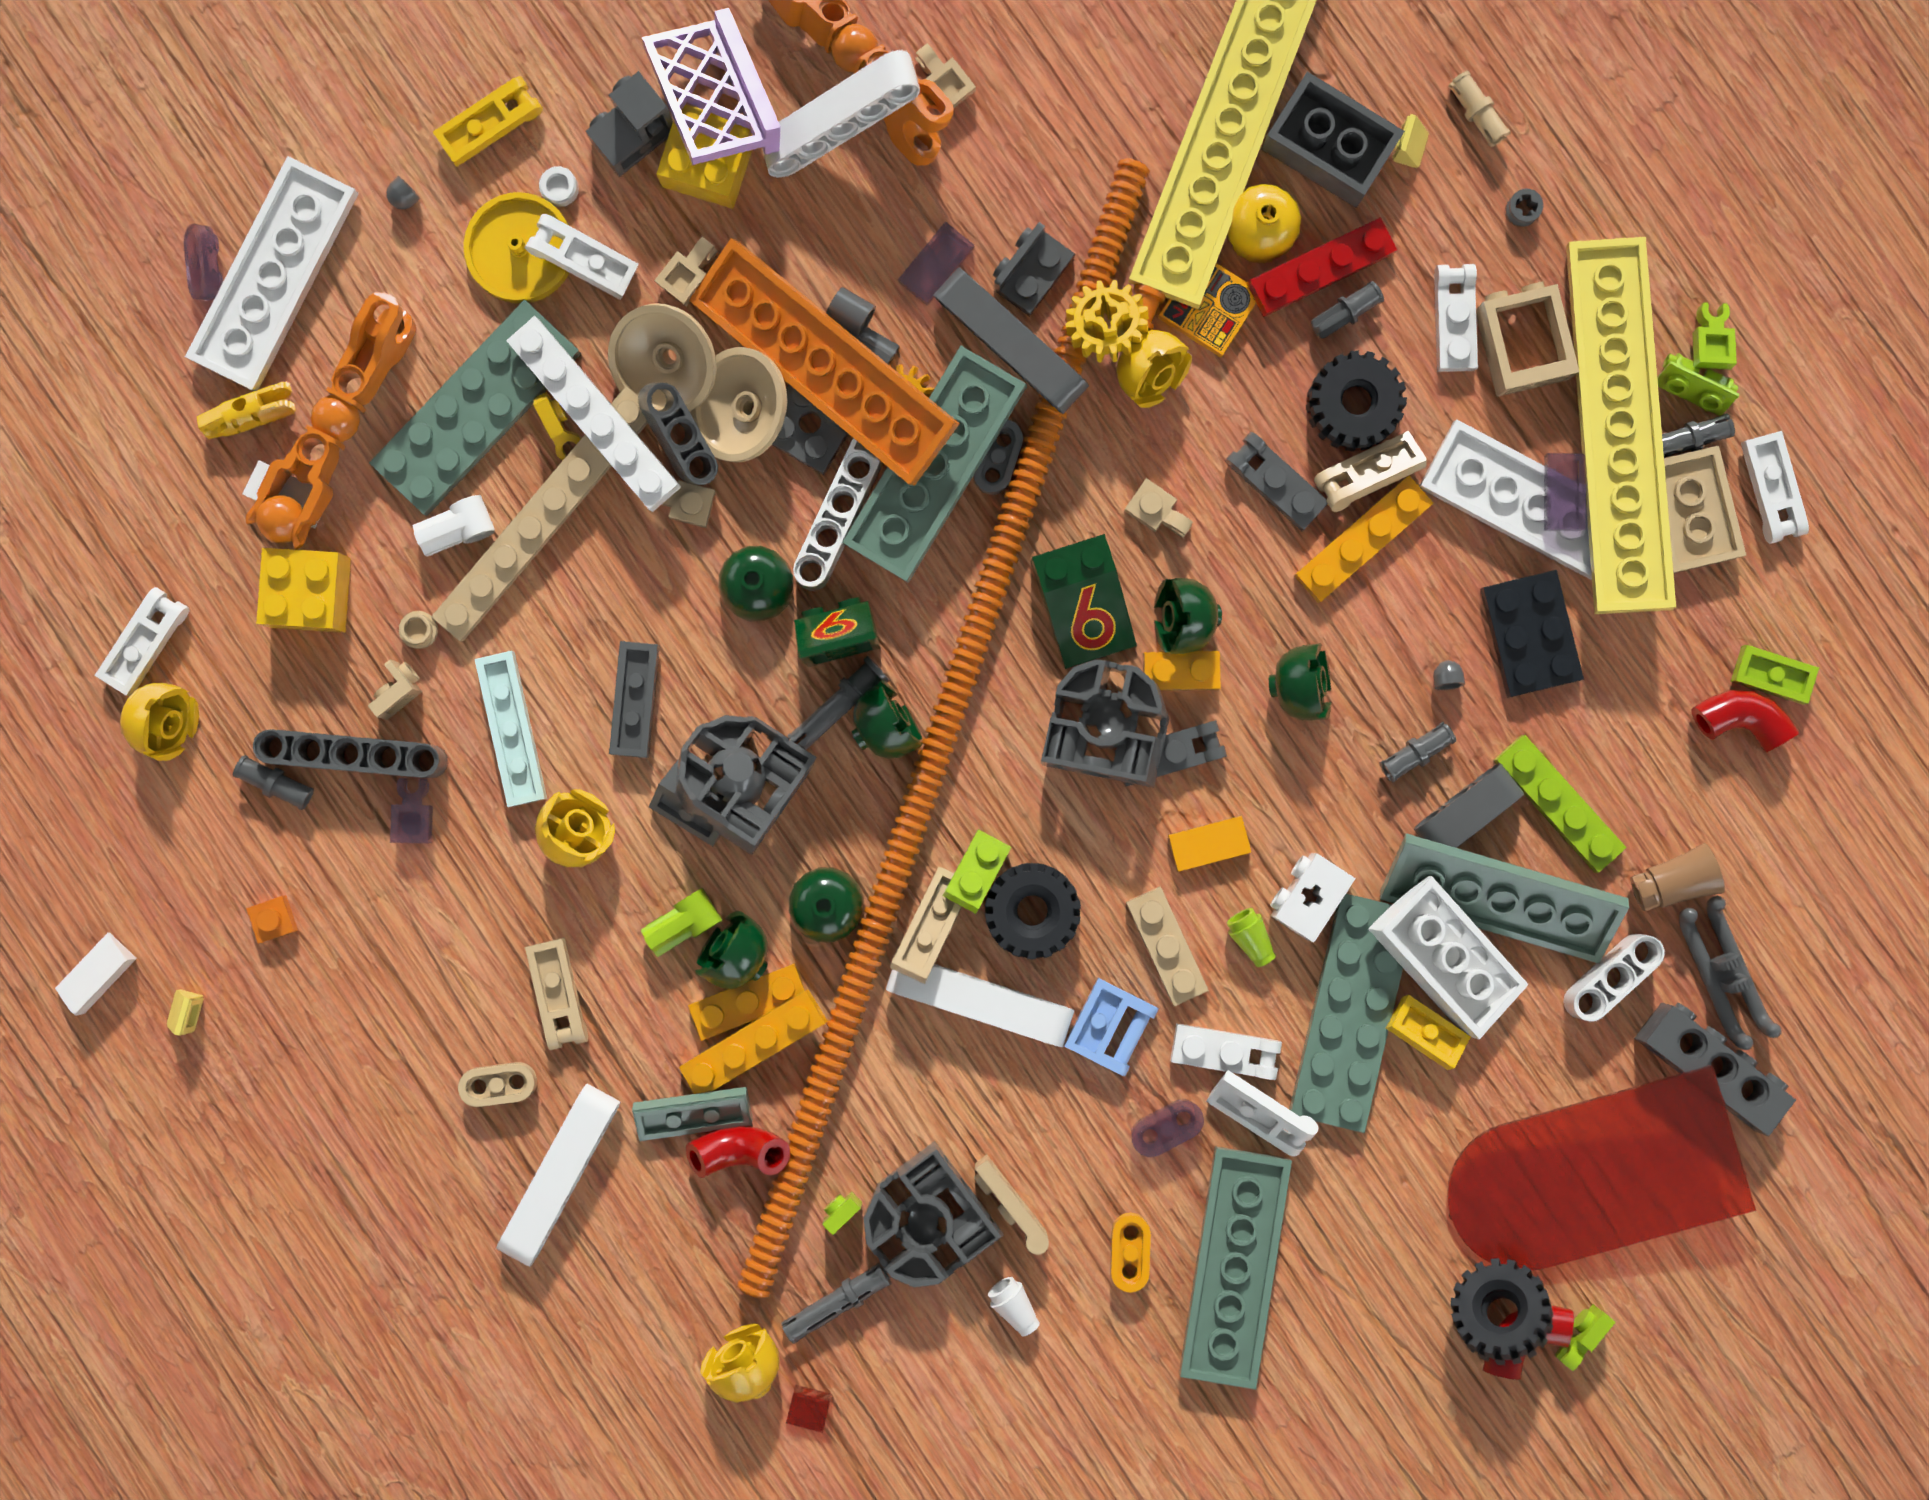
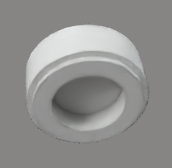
M556 166L547 169L539 181V189L542 196L555 207L570 205L576 199L579 192V185L575 176L564 167Z

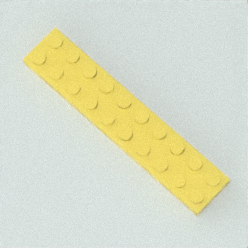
M1236 0L1128 283L1150 286L1161 291L1167 298L1199 309L1232 223L1233 207L1239 196L1243 194L1317 0Z
M1646 237L1572 241L1567 244L1566 252L1574 352L1580 371L1576 374L1594 614L1673 610L1676 608Z

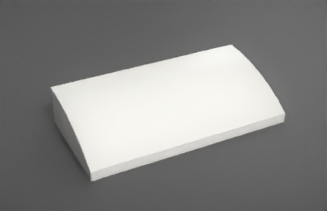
M1432 876L1426 877L1410 889L1368 928L1452 1023L1471 1036V1038L1480 1039L1529 985Z

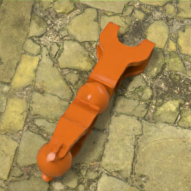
M768 0L787 25L791 27L799 26L816 43L825 47L824 50L827 53L832 52V57L836 64L846 72L855 74L881 56L889 53L885 50L886 47L883 44L878 46V41L871 30L857 24L858 17L856 14H851L850 7L845 0ZM917 79L920 87L919 95L883 119L895 147L911 163L923 166L936 160L941 148V139L936 131L950 124L954 107L949 98L934 82L927 79ZM929 108L937 109L941 115L931 114ZM917 137L929 150L923 151L917 148L914 144V138Z
M377 292L371 294L365 300L353 322L348 346L331 379L332 387L327 386L325 390L330 395L321 398L313 406L311 413L312 427L306 425L304 429L307 432L297 439L284 460L276 459L271 462L257 491L258 499L246 514V524L256 523L261 535L271 542L287 543L292 541L295 550L304 545L311 526L317 524L333 497V489L328 484L340 458L339 450L344 451L346 447L342 442L351 439L356 434L360 424L359 411L365 412L366 409L363 406L370 403L387 373L403 358L415 336L416 323L409 313L402 310L400 304L390 294ZM380 305H389V308L385 309L378 319L375 320V309ZM401 321H404V330L396 335ZM361 378L360 388L354 393H347L346 388L350 380ZM323 444L324 453L321 458L311 460V450L316 445ZM292 475L296 476L297 480L301 483L313 484L303 509L300 503L292 497L279 495L285 483Z

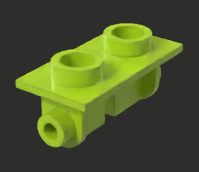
M1671 353L1668 354L1662 365L1665 369L1657 377L1658 387L1718 416H1721L1740 395L1737 393L1738 386L1733 384L1734 379L1727 378L1711 369H1707L1704 376L1698 374L1700 368H1694V361L1683 357L1680 353L1676 356Z

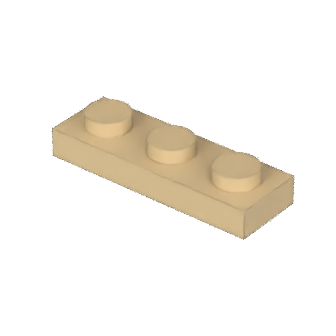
M938 867L890 966L891 969L923 984L926 983L962 906L942 896L954 873L942 867Z
M1159 886L1127 901L1126 905L1173 1006H1177L1209 991L1162 888Z

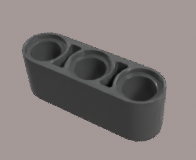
M650 383L645 385L638 395L640 410L675 472L681 480L687 483L699 485L710 483L718 471L717 461L679 392L668 383ZM658 389L666 396V405L660 411L656 410L651 402L653 393ZM677 423L681 424L685 431V437L680 444H675L670 436L672 427ZM695 457H699L703 462V471L698 477H693L689 470L690 463Z
M1498 763L1415 826L1414 831L1421 838L1457 848L1524 795V792L1503 765Z

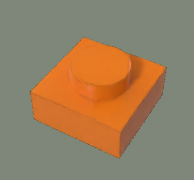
M287 895L246 908L258 944L298 931Z

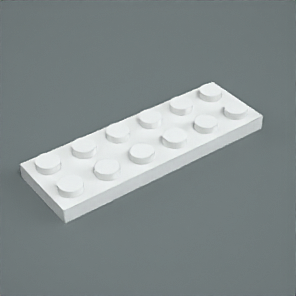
M287 156L185 357L252 391L259 390L359 193L354 188Z
M1456 419L1452 423L1419 487L1436 498L1592 580L1585 487Z

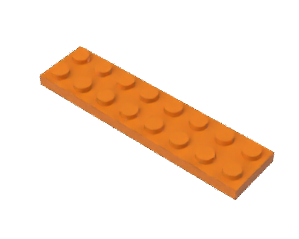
M730 238L689 299L691 303L744 347L767 355L776 364L783 379L909 485L917 484L960 424L735 239Z

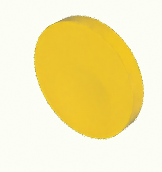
M514 192L489 200L473 215L465 232L464 257L471 275L487 293L505 302L520 304L524 299L528 303L544 299L554 293L564 283L570 273L546 259L530 254L525 249L529 238L535 237L539 229L537 222L542 214L550 215L568 225L561 212L553 204L537 195ZM552 236L549 244L559 249L563 240Z

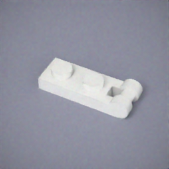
M542 214L537 222L539 229L535 237L529 238L525 249L530 254L546 259L621 300L639 264L550 215ZM552 236L563 240L559 249L549 244Z
M1463 264L1461 268H1450L1449 265H1436L1437 372L1475 371L1478 368L1475 291L1477 270L1475 264ZM1449 284H1461V294H1449Z
M1779 431L1740 443L1762 517V530L1765 540L1772 544L1782 541L1783 536L1792 534L1794 537L1807 534L1809 532V524L1783 432ZM1786 509L1788 520L1780 521L1778 511Z
M159 588L151 589L94 676L124 695L131 696L139 687L177 626L186 619L189 608L179 601L175 603L167 599V594ZM157 611L165 615L160 624L151 619Z
M1176 1023L1170 1061L1172 1063L1226 1072L1229 1070L1232 1073L1276 1080L1278 1068L1274 1066L1276 1054L1281 1053L1282 1042ZM1251 1049L1261 1050L1260 1064L1249 1063Z
M1229 1070L1213 1088L1206 1101L1290 1156L1299 1155L1305 1148V1141H1310L1318 1132V1125L1311 1117L1298 1116Z

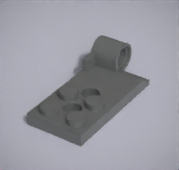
M841 287L831 301L826 314L890 365L900 346L868 328L876 306L846 288ZM788 384L786 388L787 409L785 420L772 446L820 474L825 475L847 438L848 433ZM806 414H815L821 419L820 428L814 433H806L800 428V420Z

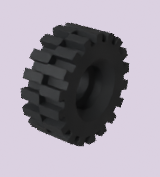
M1359 350L1350 351L1347 356H1344L1342 353L1336 356L1330 363L1328 362L1312 381L1313 384L1307 394L1309 402L1306 405L1307 413H1311L1312 416L1309 422L1312 428L1317 426L1320 430L1318 436L1322 440L1328 438L1332 441L1330 446L1338 448L1341 445L1346 447L1345 451H1354L1356 448H1361V451L1369 449L1389 436L1402 420L1404 415L1402 410L1407 405V397H1403L1402 394L1406 390L1404 381L1398 382L1397 377L1400 373L1396 367L1391 371L1386 366L1389 363L1386 358L1374 359L1375 353L1369 351L1364 355H1359ZM1350 387H1362L1369 393L1371 406L1366 413L1354 415L1344 408L1342 402L1343 394Z
M1025 863L1006 870L994 881L988 892L985 904L986 923L998 945L1012 955L1027 959L1046 958L1052 956L1057 951H1061L1066 947L1070 939H1073L1077 926L1080 923L1081 905L1075 887L1064 874L1044 864ZM1032 895L1042 898L1047 905L1046 918L1042 923L1034 926L1023 923L1017 913L1020 901Z
M1499 1258L1490 1259L1491 1265L1485 1267L1481 1261L1475 1264L1476 1271L1472 1274L1467 1269L1462 1274L1463 1283L1456 1282L1453 1289L1455 1298L1451 1297V1308L1453 1310L1451 1315L1461 1339L1464 1340L1467 1348L1472 1353L1476 1351L1480 1358L1487 1362L1489 1358H1492L1499 1365H1505V1360H1512L1513 1364L1522 1363L1520 1357L1528 1355L1531 1359L1537 1355L1535 1349L1538 1346L1543 1348L1548 1342L1546 1335L1547 1333L1551 1334L1553 1328L1551 1321L1553 1309L1543 1282L1538 1276L1534 1277L1531 1269L1525 1265L1519 1268L1516 1261L1507 1259V1264H1501ZM1496 1299H1508L1517 1306L1518 1315L1515 1322L1511 1325L1499 1327L1489 1321L1487 1310L1489 1305Z

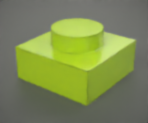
M852 1191L845 1198L839 1194L825 1207L824 1211L828 1215L824 1218L822 1225L834 1235L861 1209L862 1201Z

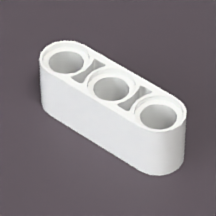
M1631 934L1625 937L1601 959L1600 963H1596L1568 989L1563 1000L1566 1011L1575 1018L1589 1022L1597 1021L1604 1017L1662 963L1665 955L1662 943L1655 937L1642 934ZM1644 942L1648 947V955L1640 962L1635 956V949L1639 943ZM1616 967L1620 972V981L1616 986L1610 987L1607 982V974L1612 968ZM1589 993L1593 1001L1592 1007L1589 1011L1582 1013L1579 1009V999L1582 995Z

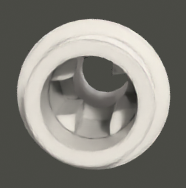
M1007 1277L990 1289L988 1292V1296L991 1299L990 1306L1018 1331L1021 1336H1027L1038 1328L1040 1322L1036 1318V1314L1021 1282H1016L1013 1277Z

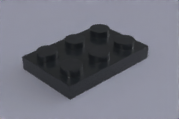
M1557 570L1480 589L1507 698L1584 680Z

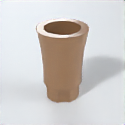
M1706 843L1667 862L1647 868L1644 873L1630 877L1632 891L1643 911L1659 906L1664 908L1682 901L1725 892V884L1720 867L1713 852Z

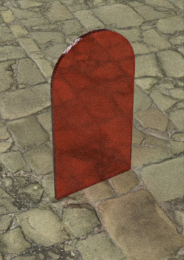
M1712 1065L1492 1127L1475 1137L1461 1151L1452 1167L1447 1186L1449 1218L1452 1220L1465 1244L1487 1262L1491 1263L1490 1259L1499 1258L1501 1264H1507V1259L1516 1261L1519 1268L1525 1265L1531 1271L1553 1267L1756 1211L1746 1178L1747 1173L1743 1168L1726 1111L1725 1100L1722 1097Z

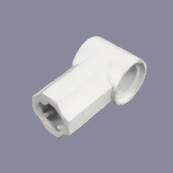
M481 495L461 499L449 507L450 510L412 525L414 536L424 555H433L462 542L466 544L473 543L495 533V528Z

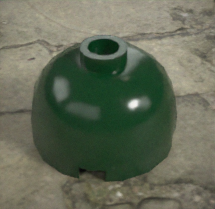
M747 546L735 551L724 562L719 574V593L724 604L736 616L750 622L764 621L778 616L789 605L794 592L793 574L787 561L776 551L764 546Z
M1187 578L1165 579L1160 584L1154 608H1161L1162 623L1154 620V627L1161 649L1165 653L1184 654L1198 651L1207 646L1222 621L1221 607L1216 603V599L1209 588L1194 579Z
M1321 643L1298 646L1286 652L1277 663L1276 674L1269 676L1271 697H1278L1281 708L1290 716L1299 720H1323L1330 717L1331 702H1324V696H1326L1327 691H1331V679L1326 652L1320 651Z
M883 680L869 688L857 701L853 711V720L856 728L851 732L862 750L869 747L875 755L887 759L899 758L922 746L923 743L920 742L922 736L905 705L901 707L896 700H892L898 694Z
M819 867L805 873L794 884L789 896V914L794 926L805 937L817 942H835L847 937L859 925L864 912V896L858 882L849 873L834 867Z
M735 911L725 918L730 924L723 932L718 927L712 932L696 962L702 967V969L695 970L696 974L707 982L721 988L735 989L747 984L751 979L757 981L768 966V962L765 961L768 952L766 935L753 919L741 911Z

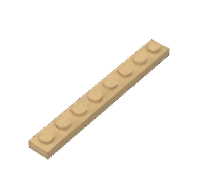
M626 386L611 405L638 435L648 422L640 410L638 395ZM586 435L582 437L431 616L459 641L463 642L612 466Z

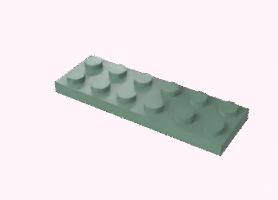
M525 299L369 462L425 516H428L529 410L533 405V398L547 391V388L506 340L533 316H536L574 361L582 354Z
M960 346L929 399L959 422V426L916 485H909L887 467L842 543L909 583L1027 388L1026 383L965 347Z
M1407 833L1380 890V900L1395 903L1428 876H1432L1479 929L1595 963H1600L1629 909V900L1626 897Z
M1345 894L1336 908L1289 1108L1290 1111L1298 1116H1309L1316 1122L1365 1133L1389 1031L1386 1029V1026L1392 1017L1403 967L1368 928L1392 904Z
M1215 1146L1180 1362V1377L1256 1389L1292 1164L1290 1158Z

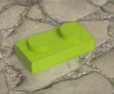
M1750 645L1741 646L1730 682L1803 705L1809 703L1819 667Z
M978 829L942 896L976 914L1006 859L1011 846Z

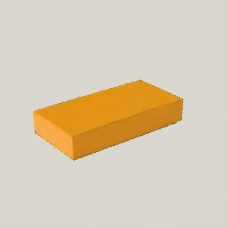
M1242 816L1168 835L1177 872L1251 853Z

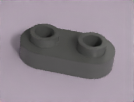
M1008 419L974 474V482L977 488L989 495L999 494L1009 486L1022 447V431L1015 422ZM1000 435L1009 436L1011 443L1006 447L1000 446L997 443V438ZM989 470H995L999 473L1000 477L996 482L986 480L985 474Z

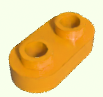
M1125 1213L1119 1216L1114 1221L1111 1232L1110 1273L1114 1284L1124 1292L1141 1290L1147 1284L1150 1274L1151 1231L1147 1221L1136 1213ZM1127 1226H1135L1138 1230L1136 1236L1133 1238L1125 1237L1123 1234L1124 1229ZM1133 1264L1136 1267V1272L1132 1276H1125L1122 1273L1125 1265Z

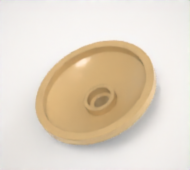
M666 304L643 305L627 313L617 323L611 334L608 346V363L612 378L620 392L627 386L636 395H639L640 390L647 384L668 383L679 392L689 412L701 405L708 397L716 377L715 352L706 331L685 311ZM669 349L675 352L676 361L670 358ZM659 389L653 393L651 400L656 410L660 411L666 405V396Z
M735 347L715 355L716 377L712 390L705 401L692 410L690 414L714 457L729 462H744L761 455L777 438L785 420L787 392L780 370L767 355L754 349Z

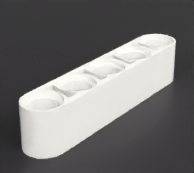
M892 51L881 56L779 121L781 127L779 151L764 154L768 173L773 177L790 176L914 100L920 93V87L910 54L906 51Z
M854 438L794 563L793 572L796 580L801 587L809 591L820 590L829 581L845 547V544L842 542L860 514L883 465V462ZM863 461L870 466L867 476L859 479L852 477L849 474L852 464ZM841 495L850 496L854 500L851 510L845 513L837 512L833 508L834 501ZM825 529H832L838 533V539L831 547H823L818 544V535ZM809 563H816L822 568L821 576L815 581H805L802 578V569Z
M934 964L925 984L892 969L886 986V990L894 994L1058 1047H1063L1075 1011L1068 1007Z
M589 1084L584 1086L498 1242L497 1250L528 1267L532 1266L621 1103L620 1101Z

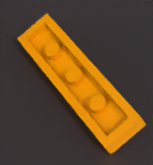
M1408 475L1294 576L1311 596L1320 603L1434 504L1433 501Z
M807 989L678 1068L694 1094L712 1092L821 1027L828 1020L810 990Z

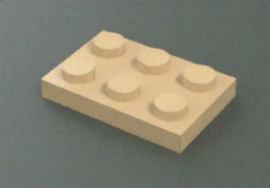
M1719 446L1664 458L1673 573L1746 556Z

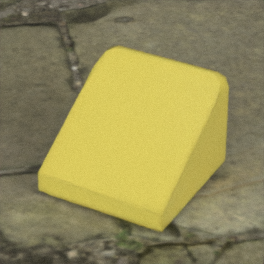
M1410 114L1401 126L1404 133L1395 146L1392 159L1394 162L1418 168L1428 140V131L1416 115Z
M181 989L176 990L167 1020V1027L173 1034L181 1036L195 1031L204 1000L203 995Z

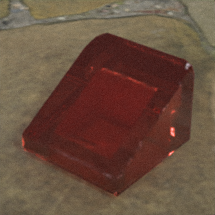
M795 1385L786 1424L823 1433L832 1394Z

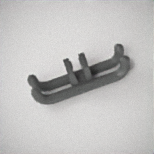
M1713 896L1707 901L1706 909L1724 954L1710 959L1695 924L1698 917L1695 909L1685 908L1679 914V925L1726 1034L1735 1046L1742 1050H1749L1753 1047V1039L1746 1035L1740 1027L1725 992L1732 994L1741 992L1755 1024L1763 1034L1770 1038H1777L1781 1035L1782 1030L1769 1017L1723 913L1726 901L1721 896Z

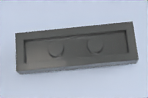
M620 641L609 748L610 755L649 758L660 649L658 644Z

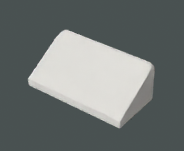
M107 933L55 989L70 1012L75 1016L85 1014L137 958L111 933Z

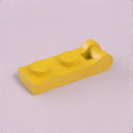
M521 76L509 80L433 131V134L456 167L525 121L533 120L542 113L543 107L536 98H531L527 92L529 89L528 85ZM510 100H515L519 106L509 112L505 104Z

